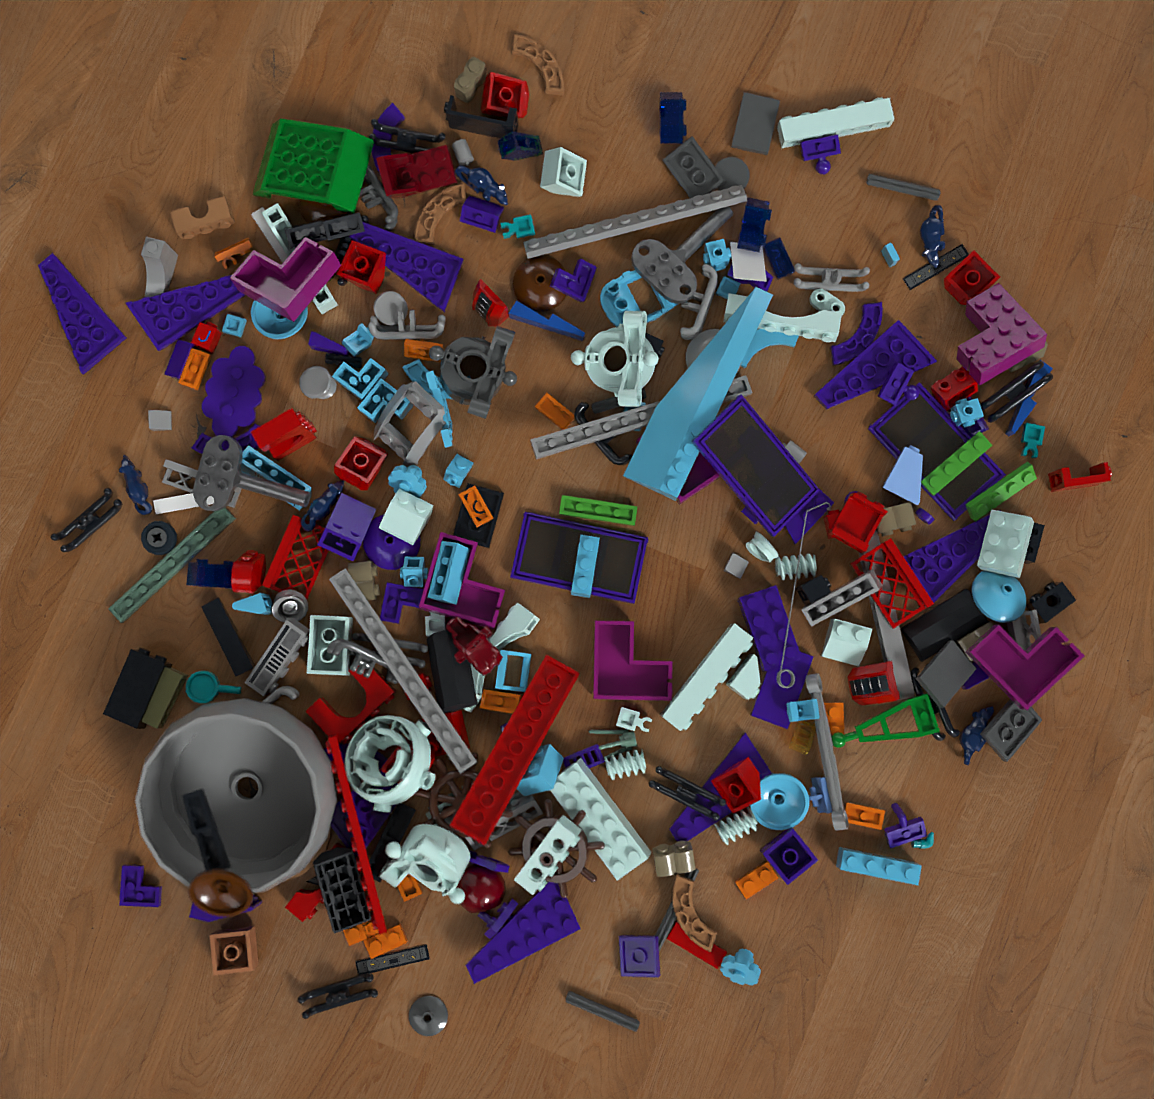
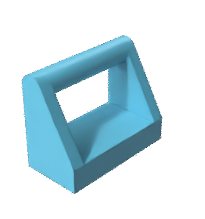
M259 593L234 602L232 608L251 613L271 615L273 603L270 595Z
M500 650L503 658L498 665L495 689L525 692L528 685L532 654ZM508 655L523 657L520 687L504 685Z

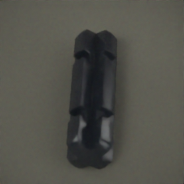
M326 353L325 362L332 365L334 363L341 365L344 361L349 366L361 368L363 363L361 357L352 358V356L334 355L333 353Z

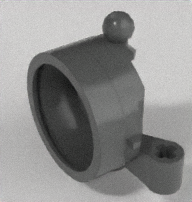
M497 326L491 343L486 341V337L483 336L482 338L461 337L448 345L445 350L440 346L430 348V358L434 361L441 360L440 380L445 392L453 400L459 402V404L469 405L467 413L486 419L491 406V400L499 392L502 382L507 386L516 384L517 375L513 371L505 372V359L514 339V331ZM469 355H477L482 358L486 364L484 375L476 379L464 376L460 370V363L463 358Z

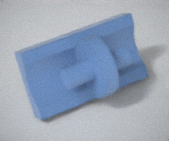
M826 777L811 778L812 787L809 788L811 794L809 795V801L812 800L813 807H817L818 813H832Z

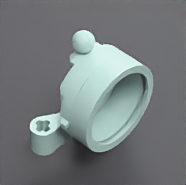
M625 311L623 314V324L599 332L591 340L590 344L586 346L585 353L581 350H576L570 357L575 365L584 363L585 370L590 379L604 390L613 392L615 397H618L619 406L640 407L642 388L651 379L655 365L659 361L652 345L645 338L647 314L645 311ZM621 346L627 355L626 364L621 370L611 372L604 364L605 354L611 347Z
M420 824L411 829L402 847L397 842H391L386 846V854L394 859L388 861L381 869L379 877L393 887H397L407 874H410L429 889L442 892V896L448 895L453 903L460 904L463 902L465 893L461 888L456 887L470 861V852L464 842L455 834L439 826Z

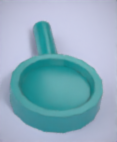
M209 671L193 673L186 683L188 697L197 703H209L217 697L219 692L241 694L242 687L220 685L217 676Z

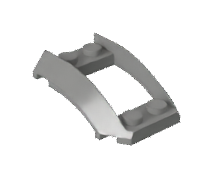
M416 381L406 385L403 384L379 417L374 428V440L380 437L385 444L404 460L402 465L417 466L419 459L423 456L434 437L446 424L443 420L445 415L444 407ZM405 397L431 420L414 445L389 423L392 415Z

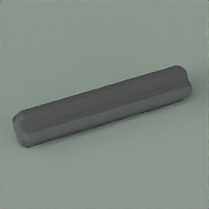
M642 388V399H645L646 392ZM618 397L592 403L593 413L597 414L619 407Z

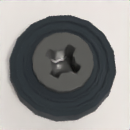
M154 521L143 529L141 542L149 553L164 555L175 547L177 534L169 523Z

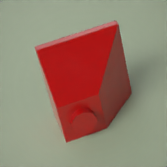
M352 240L337 275L359 288L377 294L385 275L386 253Z
M749 757L735 763L711 780L720 796L726 800V804L732 813L761 800L760 773Z

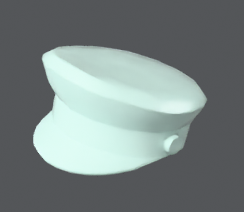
M755 532L754 538L746 543L747 550L762 561L770 563L773 559L779 557L778 552L759 532Z

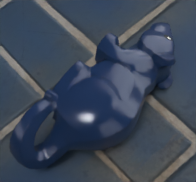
M462 165L455 169L457 177L477 194L481 191L486 201L489 202L490 197H494L500 204L508 205L504 184L499 185L496 183L486 169L480 167L469 169ZM462 172L466 174L468 179L463 176Z
M941 205L933 206L929 217L922 223L919 231L925 250L921 255L935 268L939 265L938 250L942 251V249H945V242L940 241L941 235H944V219Z
M123 455L119 472L123 473L126 481V492L133 503H135L138 513L148 515L152 512L151 504L146 501L149 496L148 486L141 480L142 472L137 471L130 459ZM138 504L144 506L145 510H140Z
M344 480L333 484L329 483L327 485L329 489L312 502L307 514L301 520V526L304 530H313L317 520L321 521L330 514V508L332 505H336L338 495L342 492ZM309 515L310 523L306 524L305 519Z
M993 706L973 712L972 716L974 719L960 733L959 741L964 750V764L969 766L973 753L975 751L979 752L986 742L980 733L986 728L988 720L994 713Z

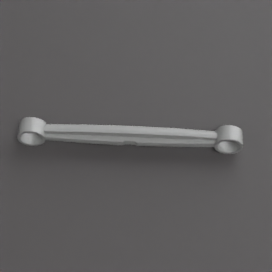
M819 673L806 675V685L809 694H811V700L817 699L820 719H814L833 810L832 822L836 831L845 830L849 827L848 817L843 808L838 769L832 747L833 742L821 693L823 690L822 681Z

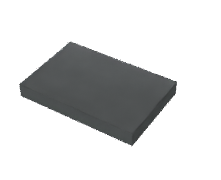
M744 92L731 147L768 155L780 100Z
M693 136L663 159L665 165L690 198L712 193L726 182Z
M949 640L915 679L939 708H943L973 674L976 668L953 640Z
M1009 699L980 735L1002 761L1008 762L1041 723L1042 719L1032 707L1028 710H1021Z

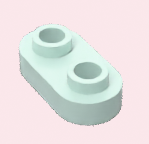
M816 289L812 292L809 301L819 312L827 310L844 314V303L824 289ZM818 295L823 297L822 301L817 299ZM833 306H837L839 311H834Z

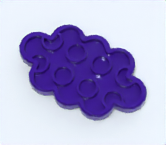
M246 346L235 347L231 351L229 358L217 359L211 367L213 377L205 384L208 396L202 402V411L206 417L213 419L212 430L216 436L233 437L238 430V426H250L256 419L254 408L262 401V394L259 389L264 385L266 376L261 368L255 366V354Z

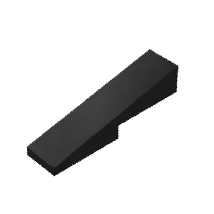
M360 212L284 228L290 249L296 248L305 237L314 242H320L365 231Z
M220 598L201 606L235 676L237 677L254 668L255 664L237 633L238 630Z
M199 789L182 795L192 835H196L205 871L232 868L204 790Z
M403 803L397 804L369 860L373 878L379 883L383 880L379 877L381 869L388 861L393 859L386 854V846L391 842L401 843L416 812L415 809Z

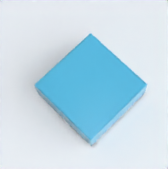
M889 243L881 250L889 268L899 261L900 258L893 244Z
M723 276L716 295L728 300L729 293L736 294L741 283Z
M227 314L222 332L241 338L247 320Z

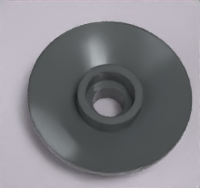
M431 995L418 998L412 1004L409 1011L411 1027L423 1036L438 1034L444 1029L448 1020V1010L444 1002ZM425 1015H430V1016H431V1020H430V1021H426V1020L424 1019V1016H425Z

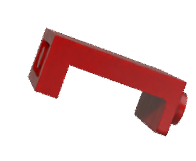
M1103 462L1089 468L1090 476L1071 479L1069 467L1058 469L1048 473L1051 492L1097 486L1111 481L1112 470L1108 466V462Z
M853 492L846 500L828 535L856 551L864 553L869 547L868 543L880 521L888 511L884 509V505L881 503L867 500L865 494Z

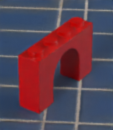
M293 408L251 431L259 448L264 452L269 450L277 461L317 439L315 435L317 430L313 423L302 415L300 411L296 412Z
M375 667L368 678L364 677L363 674H358L357 670L355 672L349 670L366 692L365 707L357 716L344 717L340 715L323 697L319 698L305 711L328 737L336 735L339 744L345 745L352 739L351 734L355 730L358 731L370 716L374 718L381 711L379 709L380 706L384 703L386 705L395 698L393 694L396 690Z

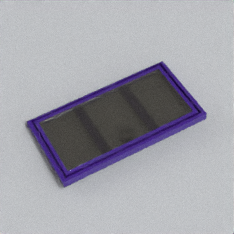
M919 382L916 385L919 389V396L915 400H908L903 396L896 406L893 405L875 423L870 425L868 430L896 460L903 447L911 445L920 450L919 454L923 455L922 480L971 437L961 426H956L950 414ZM984 452L934 496L922 484L921 487L955 521L967 510L965 504L996 484L1006 474Z
M742 394L738 395L691 441L771 537H774L820 491Z
M525 511L510 578L571 591L580 535L598 537L600 539L591 595L635 604L646 545L649 541L648 537Z

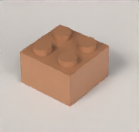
M255 926L216 930L210 934L213 975L253 971L259 966Z

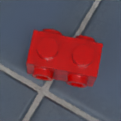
M962 366L952 371L942 380L936 381L931 386L932 396L948 411L956 405V401L968 398L978 392V383L969 374V371H966Z

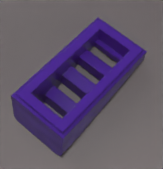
M311 331L308 345L312 350L349 356V351L344 346L315 331Z
M598 743L568 755L563 759L566 768L571 765L570 759H573L574 762L577 761V756L582 758L588 768L605 762ZM592 750L595 751L598 760L594 761L590 752ZM587 753L591 762L587 764L583 754Z

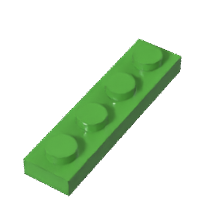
M980 431L977 432L922 479L921 484L934 496L993 445Z
M1029 462L1024 463L965 504L970 518L977 521L990 512L991 509L993 510L1036 480L1037 477L1032 464Z
M562 495L559 515L635 526L638 506Z

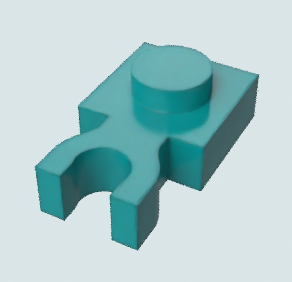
M531 214L513 218L514 223H500L501 229H509L507 233H503L504 239L510 238L513 234H516L517 238L535 235Z
M1031 423L1024 424L1021 443L1026 444L1021 451V456H1026L1027 451L1031 450V458L1035 459L1038 457L1037 446L1042 445L1045 426Z

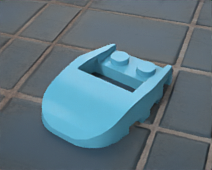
M636 270L622 273V276L608 282L601 291V306L609 321L616 327L619 324H623V314L625 311H640L627 286L642 278ZM653 287L652 289L662 309L647 315V323L658 319L678 305L666 300Z

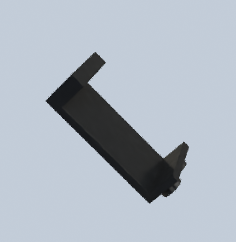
M450 95L449 102H445L444 113H446V121H448L451 129L515 142L519 125L516 108H509L507 121L505 122L457 112L455 99L452 95Z
M139 647V650H130L103 712L104 715L136 729L146 728L147 724L142 722L144 714L164 668H171L173 665L166 662V657L157 654L152 656L150 655L151 651Z

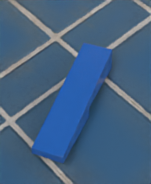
M518 301L514 303L508 313L511 319L580 341L585 339V332L555 314H552L548 320Z
M1043 362L1044 366L1028 378L1025 387L1029 388L1047 373H1050L1053 368ZM1035 393L1016 406L1005 433L1007 436L1016 433L1037 404L1031 399Z

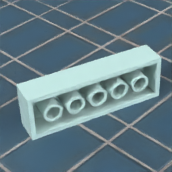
M735 623L730 624L660 716L679 731L682 729L687 730L693 722L691 720L694 714L698 715L705 705L702 703L706 698L711 699L717 691L715 689L718 683L722 684L729 676L727 671L730 667L735 668L741 660L739 658L741 653H746L751 648L753 637Z
M579 758L558 774L554 788L550 791L572 820L580 810L586 812V816L579 826L584 831L588 842H604L605 847L601 850H595V852L616 880H619L649 858L651 854L650 849L591 770L586 766L582 758Z

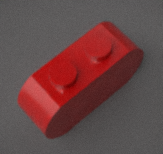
M248 550L234 562L231 574L233 592L254 594L263 584L266 572V558L264 554H260L255 550Z

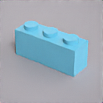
M580 535L571 595L587 598L591 596L600 539L598 537Z
M441 542L428 598L442 603L457 605L470 548L454 542Z

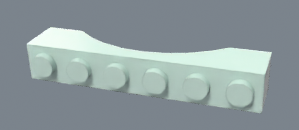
M277 203L261 213L286 255L289 256L295 248L290 249L284 228L291 227L292 225ZM326 284L313 299L321 314L338 306Z
M729 293L723 322L726 323L748 296ZM822 310L805 317H783L765 311L758 328L765 329L768 332H781L789 336L798 335L806 339L815 338L824 342H836L842 313Z
M517 602L516 605L509 609L508 616L498 624L496 632L488 640L500 651L510 642L529 635L540 619ZM471 664L477 703H479L482 698L485 675L482 676ZM476 705L463 709L472 712Z

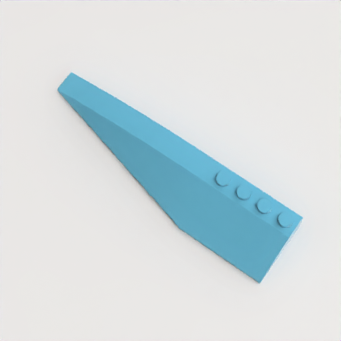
M755 287L660 401L651 416L623 477L676 501L699 453V450L691 441L715 419L773 294Z

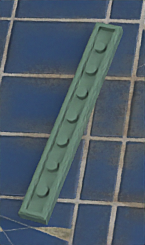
M226 507L212 512L108 608L109 611L120 623H124L236 519Z

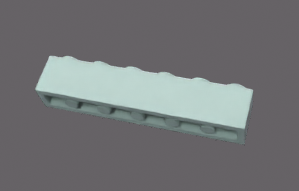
M879 97L871 102L865 103V101H860L851 106L840 105L836 109L829 110L825 108L811 114L810 112H805L797 117L786 116L779 120L777 130L781 148L800 145V142L838 134V137L890 127L894 121L890 98L883 99Z

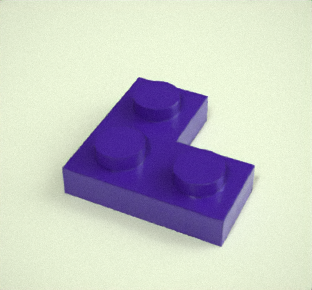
M579 259L573 275L560 268L556 269L550 287L579 302H584L597 267L583 259Z
M387 582L380 620L399 624L403 605L419 608L424 589L405 587L404 585Z
M144 865L122 866L119 906H161L162 886L143 885Z

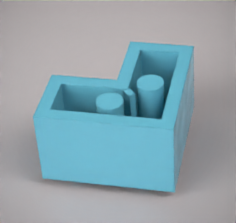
M370 358L359 373L343 361L332 377L336 382L363 401L380 378L385 380L389 373L384 367Z
M380 378L357 409L376 424L397 390ZM405 397L394 414L403 420L414 405Z
M551 744L540 746L516 789L523 796L552 790L564 757Z

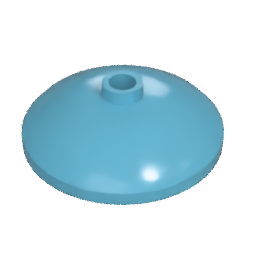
M255 300L251 308V319L254 326L262 335L271 339H284L294 335L303 327L308 315V306L294 322L287 318L281 319L282 315Z
M983 570L975 577L972 583L974 602L979 610L988 618L997 622L1008 623L1018 619L1024 613L1027 602L1026 594L1021 583L1015 577Z
M783 773L771 774L760 780L761 800L750 805L756 820L761 825L773 830H786L799 824L806 816L809 808V795L802 782L791 775ZM776 795H781L779 799L775 798Z

